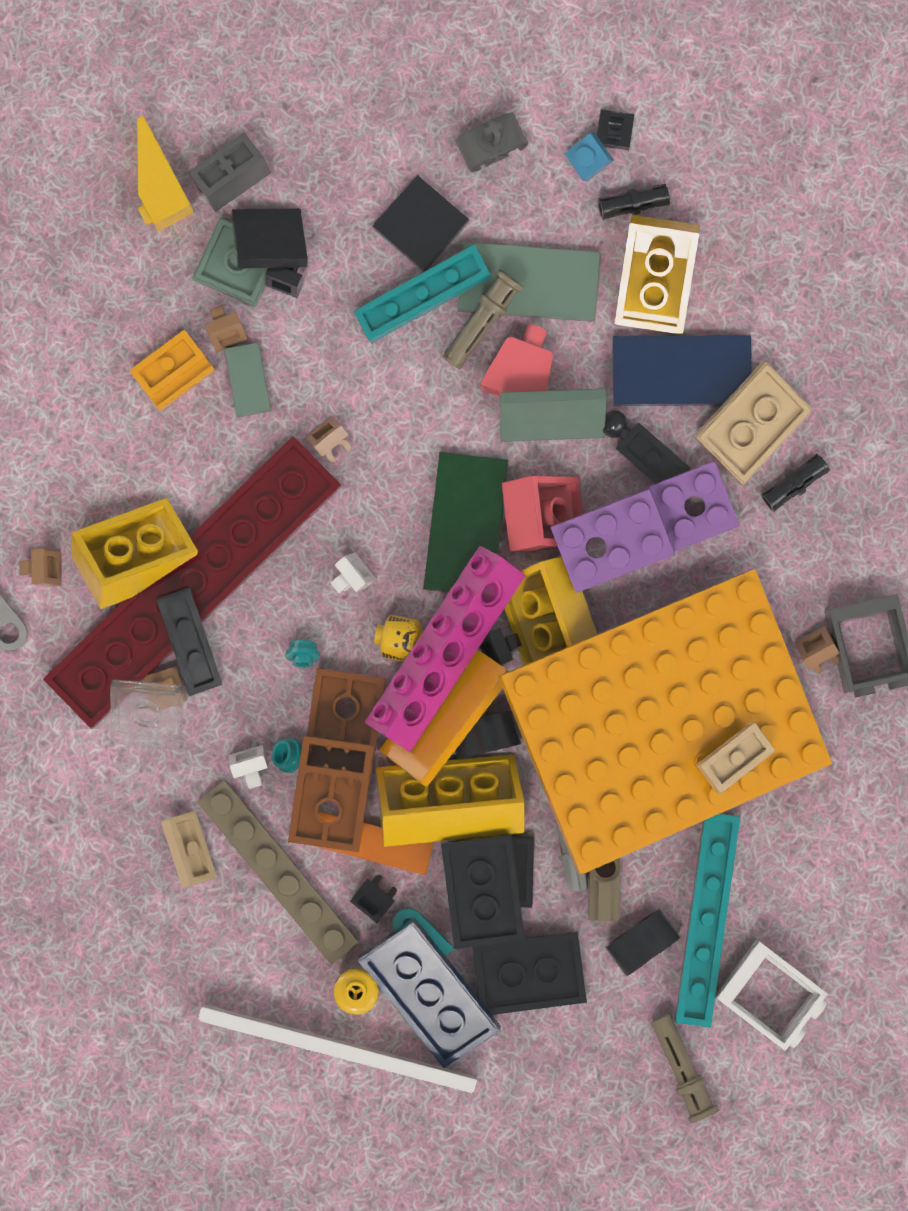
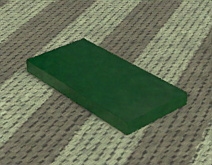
M439 452L423 590L449 593L479 546L497 554L504 499L502 483L506 482L508 460Z

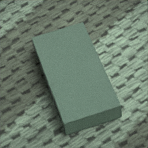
M259 343L224 349L237 417L271 412Z

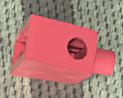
M528 324L522 341L508 336L484 375L480 384V390L500 397L502 392L546 391L553 359L551 351L541 348L547 331L539 326Z

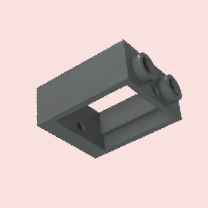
M898 594L833 608L824 612L829 633L839 651V654H837L839 659L837 666L844 693L853 691L855 698L876 693L874 686L888 684L889 690L908 686V634ZM887 612L901 671L854 682L840 623Z

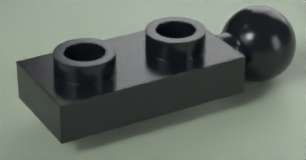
M613 410L606 413L603 433L610 438L619 437L622 442L616 447V450L654 483L691 469L639 422L631 430L628 427V420L622 412Z

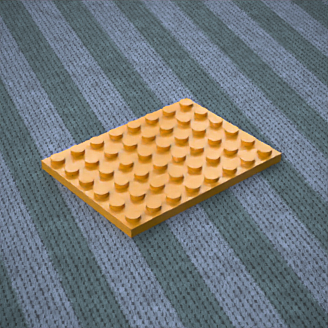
M756 569L743 572L498 676L575 869L580 875L832 764ZM755 722L775 752L723 793H716L696 764L747 724Z

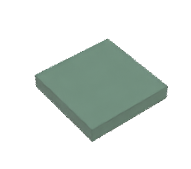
M220 217L192 279L195 282L256 307L266 286L265 273L268 268H237L232 221Z

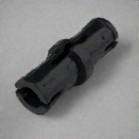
M665 183L646 189L636 190L635 188L627 189L626 193L598 198V208L602 220L630 213L632 215H639L643 210L670 205L669 192Z
M815 454L796 470L786 472L784 474L785 478L763 492L761 497L770 510L775 512L797 494L799 496L803 495L808 486L830 472V469L823 458Z

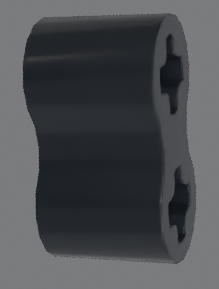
M512 710L479 718L456 748L457 760L522 744Z
M659 908L614 939L605 948L624 975L628 976L674 944L680 936Z

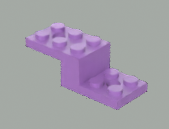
M714 460L621 496L613 503L558 523L550 528L575 592L578 593L674 556V551L732 530L740 525ZM691 496H698L705 503L704 510L699 515H689L684 509L685 501ZM593 537L602 538L607 545L605 553L599 557L591 556L586 550V543Z

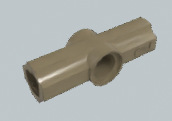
M620 858L612 861L614 863V871L608 877H600L595 869L589 871L588 920L619 921Z

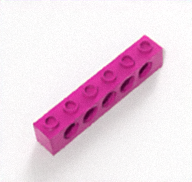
M479 546L364 723L411 752L526 575L501 556Z

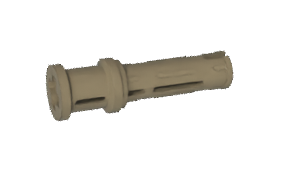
M500 269L497 272V280L487 294L482 293L480 296V306L457 336L452 346L443 355L446 361L460 370L492 323H494L497 317L501 318L502 315L504 316L507 313L506 307L517 291L522 292L524 289L523 285Z
M671 1013L650 1022L678 1081L676 1092L678 1095H682L690 1113L688 1117L690 1123L700 1121L718 1112V1106L712 1104L704 1086L707 1083L705 1078L696 1073Z

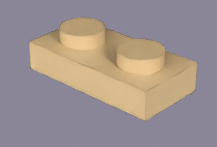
M750 722L696 764V766L714 791L721 794L775 752V750L757 724Z
M196 811L161 821L182 889L217 878Z

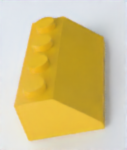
M562 557L545 560L520 571L526 576L504 610L512 633H517L522 643L518 650L523 665L597 635L583 591L575 592Z
M514 754L448 760L427 787L398 765L375 767L384 847L524 833V798Z

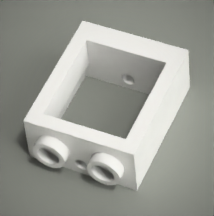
M755 940L718 989L715 998L786 1051L789 1046L795 1048L806 1033L802 1028L810 1017L815 1020L823 1012L827 1005L824 999L828 993L760 941ZM764 959H767L811 993L780 1035L734 1001Z

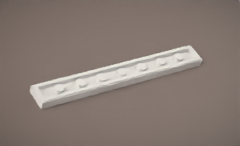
M209 1005L201 1007L198 1018L201 1022L469 1093L474 1092L477 1082V1076Z

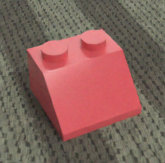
M528 476L502 483L510 552H535L559 549L550 527L583 514L579 477Z

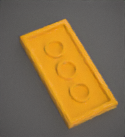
M477 649L412 751H407L389 738H387L379 751L427 787L503 687L498 676L509 671Z

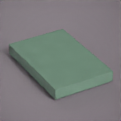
M606 389L500 393L501 442L604 438Z

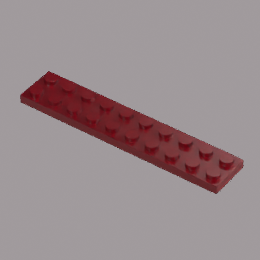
M292 436L189 536L198 550L196 556L137 595L122 601L43 680L90 729H94L147 675L153 672L173 652L155 597L189 586L201 622L203 623L310 519L342 485Z

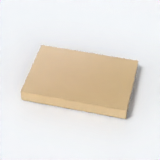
M762 361L693 438L740 485H744L813 409L767 362Z

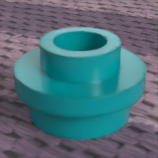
M295 640L289 643V649L285 651V658L292 661L293 666L306 668L311 667L313 662L320 660V652L317 650V644L313 641Z
M286 738L285 740L278 741L272 752L274 765L286 773L296 771L300 763L301 742L295 738Z

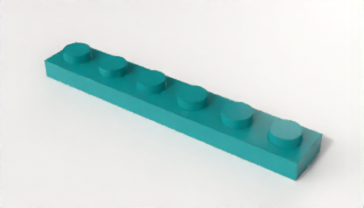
M718 814L704 820L702 824L674 1021L676 1023L711 1028L741 818L738 816Z

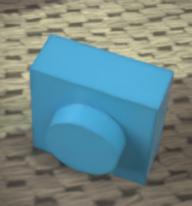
M595 132L589 133L564 153L583 181L590 180L614 161Z

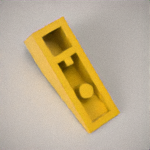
M144 116L137 118L138 195L143 205L137 208L146 225L148 226L153 223L159 232L192 215L194 211Z

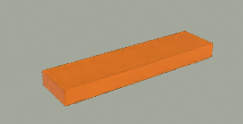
M319 811L320 818L325 822H332L338 817L337 815ZM363 823L359 852L325 847L319 848L426 875L434 842L384 847L381 827Z

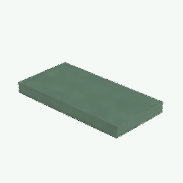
M463 242L462 251L475 244L492 277L459 295L458 312H476L480 306V296L482 293L487 294L497 280V272L500 269L524 286L522 292L517 291L507 305L506 316L595 322L600 252Z

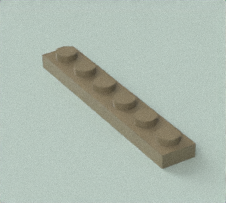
M223 780L197 802L331 965L359 942L226 780Z

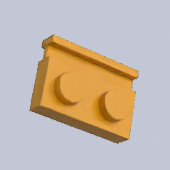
M184 329L129 371L158 410L162 412L214 373L215 369Z

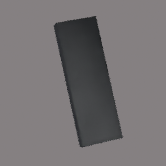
M185 586L155 597L188 695L193 696L223 685L190 587Z

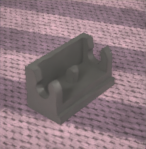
M244 132L188 173L199 191L204 194L212 209L217 212L271 172L264 157Z

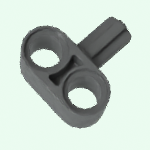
M513 112L489 119L485 123L464 132L455 140L470 172L479 171L482 169L481 165L487 167L509 157V152L516 149L521 151L528 146V142Z

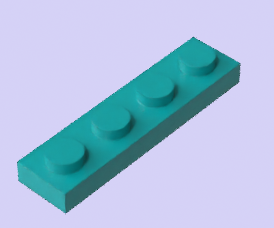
M474 244L356 309L354 313L369 342L372 344L490 279L492 276Z

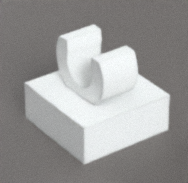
M355 552L344 556L335 564L341 574L331 584L340 594L351 586L355 592L363 590L377 579Z
M263 745L229 755V764L233 778L244 775L249 789L262 786L260 770L267 769V757Z

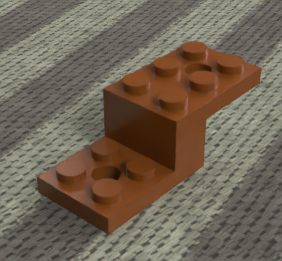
M316 668L307 736H303L288 842L359 852L369 782L372 779L378 731L364 722L384 693L386 678ZM343 698H350L356 704V712L349 718L340 717L336 711L337 703ZM326 801L334 802L339 808V815L332 822H325L319 816V807Z

